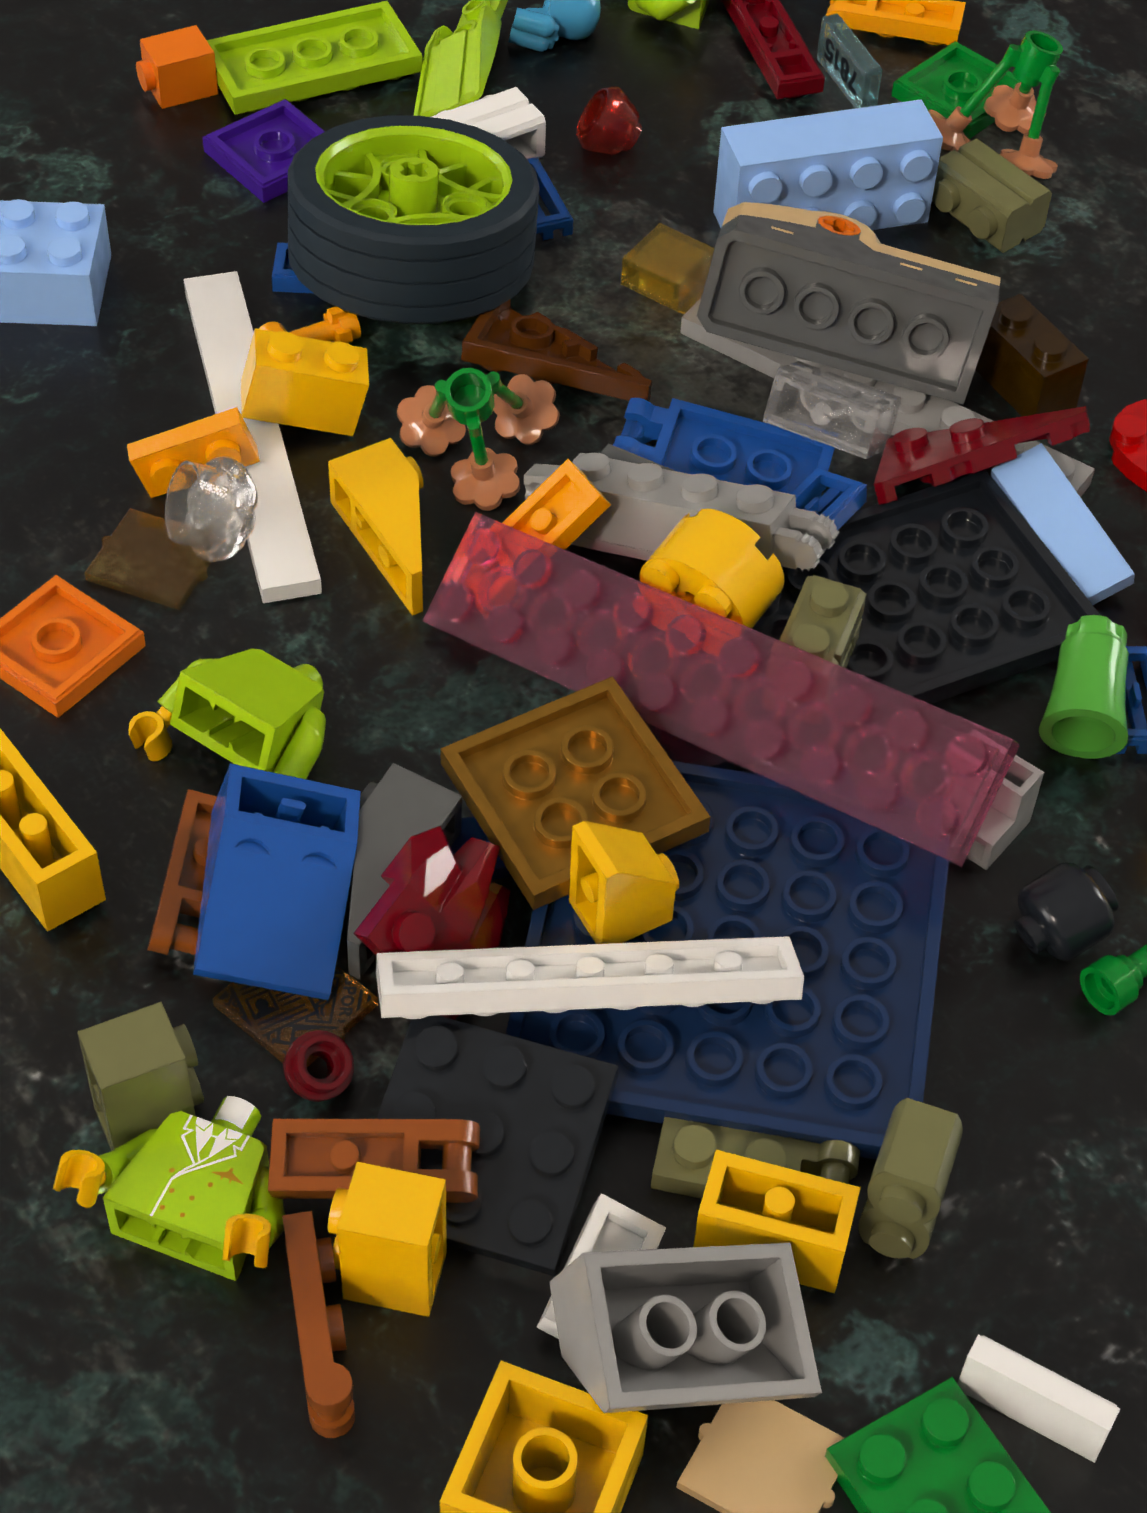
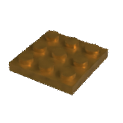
M613 676L440 748L441 765L460 795H462L463 800L489 841L500 846L499 857L533 910L569 894L572 826L582 821L641 832L656 854L665 852L709 832L711 816Z

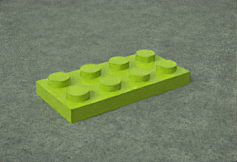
M388 1L207 40L215 53L217 84L234 115L245 112H257L284 99L289 102H300L311 97L336 91L353 90L358 86L375 82L397 80L403 76L421 72L423 63L422 53Z

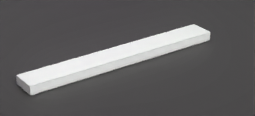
M234 271L185 278V295L215 414L235 407L238 408L241 414V378L254 331L238 273ZM243 418L257 445L260 462L231 471L230 475L262 603L322 594L319 570L279 424Z

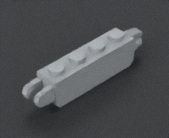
M580 453L572 461L609 501L611 506L571 545L647 561L685 515L689 513L690 517L696 516L701 509H715L739 519L752 528L761 537L755 546L767 560L774 553L782 567L791 569L801 568L802 571L804 569L809 571L817 566L820 562L819 558L827 548L830 549L835 543L834 539L840 533L834 524L835 520H831L829 516H824L823 513L818 515L814 511L796 508V495L773 491L765 485H743L717 480L709 474L692 475L662 469L659 465L653 463L636 464L610 459L601 453ZM534 464L524 474L525 498L527 499L561 465Z

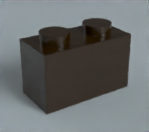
M1018 294L998 302L975 370L1021 416L1077 408L1089 358L1023 295Z

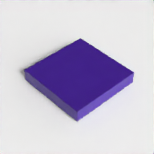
M284 99L203 137L204 152L260 201L265 203L288 192V169L294 155L311 139L325 131L288 100Z

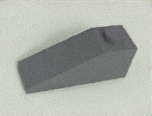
M395 763L390 766L379 783L370 782L360 796L358 839L354 859L347 935L349 975L359 980L362 979L373 963L376 955L353 933L390 886L381 877L382 873L411 836L441 826L451 848L461 833L462 795Z

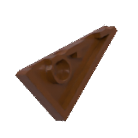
M511 299L491 311L480 314L462 341L461 360L479 364L490 371H508L516 374H525L536 381L544 380L550 384L557 383L630 401V398H642L649 401L651 398L652 380L646 379L640 371L626 363L618 365L617 370L611 368L597 359V346L566 328L556 326L549 318L539 312L531 315H521L510 308Z

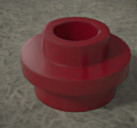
M323 1030L310 1031L298 1037L287 1049L283 1062L284 1075L288 1085L300 1097L315 1102L327 1101L341 1094L350 1084L354 1073L353 1055L348 1045L339 1036ZM309 1056H319L326 1062L328 1071L324 1079H317L309 1074L306 1066Z

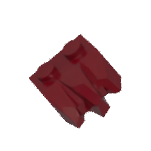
M441 826L411 836L381 875L390 886L353 934L375 955L377 953L499 948L511 890L494 882L491 883L500 846L471 837L453 855ZM439 1015V1016H443V1017H446V1018H450V1019L456 1020L459 1015Z

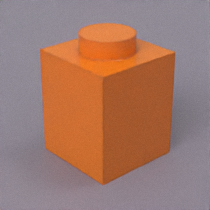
M197 25L140 39L142 60L136 62L137 76L142 89L145 92L151 91L162 109L218 95L215 53Z

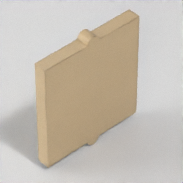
M775 1400L722 1404L711 1424L703 1423L700 1426L698 1437L701 1441L676 1488L721 1513H820L822 1507L830 1508L833 1505L835 1493L832 1488L838 1477L825 1457L828 1447L844 1439V1437Z

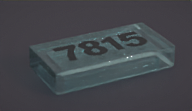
M838 14L822 17L817 60L855 108L877 106L883 69Z

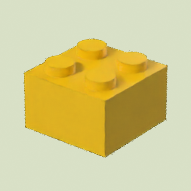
M500 1361L440 1499V1513H621L643 1456L648 1415L638 1411L603 1413L589 1393Z

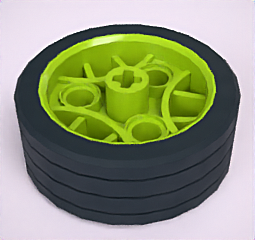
M382 116L360 119L333 127L314 137L294 155L288 169L289 264L298 280L320 299L346 312L373 320L401 324H439L464 320L491 311L516 296L530 280L534 265L539 201V183L536 171L520 151L502 138L478 127L449 119L426 116Z

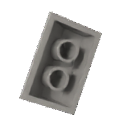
M791 1243L582 1253L549 1281L561 1357L603 1413L816 1397L822 1393Z

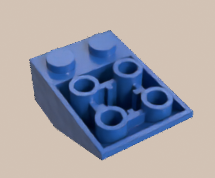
M230 763L211 813L193 975L323 1000L329 999L357 848L361 791Z

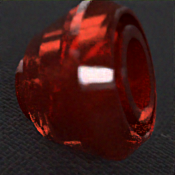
M618 86L600 89L590 99L578 122L577 137L581 147L586 151L616 155L621 150H630L638 140L642 130V125L638 123L639 112L624 91Z

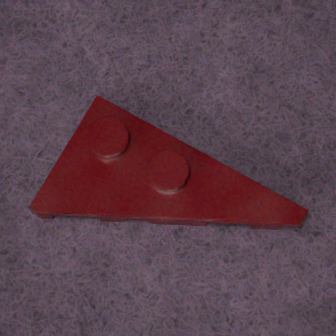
M1083 406L985 423L982 419L970 418L954 423L949 429L927 432L924 428H909L900 431L893 438H888L874 481L878 504L897 500L895 486L917 478L924 483H931L935 487L950 482L959 476L976 473L1016 459L1015 444L1047 439L1048 443L1053 446L1071 440L1080 434L1090 432L1087 407Z

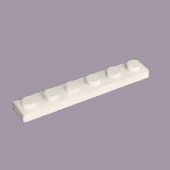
M790 936L377 953L376 978L381 1018L403 1017L406 1019H422L427 1016L462 1014L492 1016L498 1013L530 1011L561 1013L567 1010L598 1008L631 1010L643 1006L666 1005L699 1007L705 1004L734 1002L767 1004L780 1000H802L804 975Z

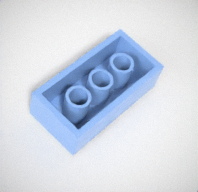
M922 99L721 127L713 213L720 228L728 208L743 202L764 203L842 214L867 225L871 230L928 222L943 136Z
M21 199L11 201L0 200V323L97 326L111 260L104 204H83L74 201L57 203L31 202Z

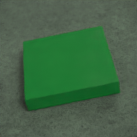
M954 41L895 80L891 96L901 102L922 99L928 111L931 109L935 110L945 118H948L957 106L963 107L998 64ZM1007 71L995 87L1007 85L1014 89L1015 85L1020 83V81L1014 77L1012 72ZM994 88L971 114L972 121L963 130L964 135L968 139H971L995 122V118L988 115L984 110L985 101L988 97L992 96Z

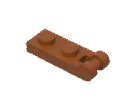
M190 789L187 790L149 940L148 951L168 955L169 949L192 955L196 953L198 928L179 924L177 919L179 913L200 918L211 813L217 796Z
M273 1119L268 1192L271 1197L278 1199H333L337 1188L349 1190L356 1163L361 1162L446 1179L447 1203L473 1202L478 1198V1175L471 1172L472 1152L479 1149L480 1125L474 1121L463 1119ZM421 1149L441 1150L442 1169H421Z
M312 1211L282 1215L309 1420L312 1429L318 1435L325 1438H337L345 1435L352 1428L355 1422V1405L353 1401V1381L350 1372L343 1365L334 1362L332 1353L347 1350L341 1304L329 1306L325 1304L323 1284L336 1282L331 1237L316 1239Z

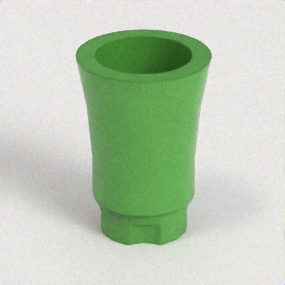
M1099 615L1081 616L1078 622L1067 626L1065 640L1060 646L1051 696L1039 726L1041 739L1053 750L1064 755L1085 759H1098L1112 756L1120 752L1127 745L1128 728L1125 702L1129 653L1126 648L1127 632L1124 626L1113 623L1106 616Z

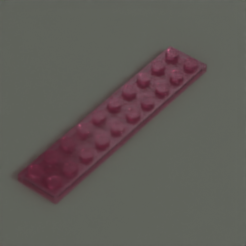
M475 512L423 619V622L433 628L574 692L613 676L647 725L960 867L963 866L1020 746L1014 739Z

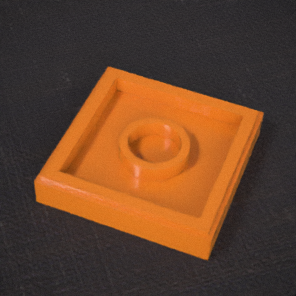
M55 575L0 618V679L59 718L146 646L144 632L58 575Z

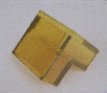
M659 223L622 258L621 285L684 315L702 297L715 248Z

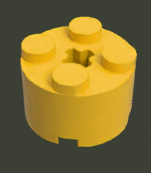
M701 509L696 516L692 517L688 513L679 521L640 570V584L649 602L645 608V614L649 621L661 631L667 633L677 631L685 638L699 644L709 655L716 658H724L744 640L781 593L784 586L782 566L774 553L768 560L755 546L761 537L739 519L715 509Z

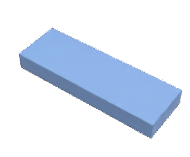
M1042 443L1017 455L1016 459L1004 462L991 469L992 479L1092 605L1134 584L1135 573Z

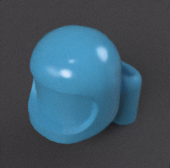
M544 0L543 8L522 9L517 7L508 42L544 52L552 49L559 37L569 40L585 39L595 31L601 13L600 0Z

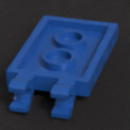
M630 398L624 418H626L621 436H616L613 444L616 447L678 472L692 475L709 474L717 480L743 485H765L773 491L790 494L816 468L825 471L829 470L836 442L672 398L669 409L655 406L642 398ZM652 440H657L655 447L645 444Z

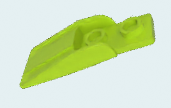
M470 0L462 8V15L454 32L444 25L438 27L433 32L424 51L413 116L431 117L441 111L451 110L474 102L483 95L498 45L502 24L501 18L508 0Z

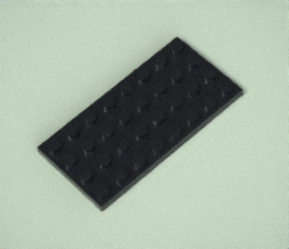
M986 470L898 497L897 500L889 503L876 504L858 510L838 530L840 533L834 539L835 543L830 549L827 548L819 558L820 562L814 569L811 568L809 571L804 569L802 571L801 568L791 569L782 567L784 586L781 593L744 640L724 658H716L709 655L699 644L685 638L677 631L667 633L656 628L645 614V608L649 602L643 593L640 581L568 603L567 621L602 678L605 680L609 677H614L671 761L734 771L751 768L1056 661L1059 658L1060 646L1065 640L1067 626L1078 622L1081 616L1101 615ZM813 575L861 588L863 592L867 593L864 612L861 617L862 623L859 638L849 658V663L823 725L817 726L769 712V710L763 707L765 690L768 684L769 663L807 576Z

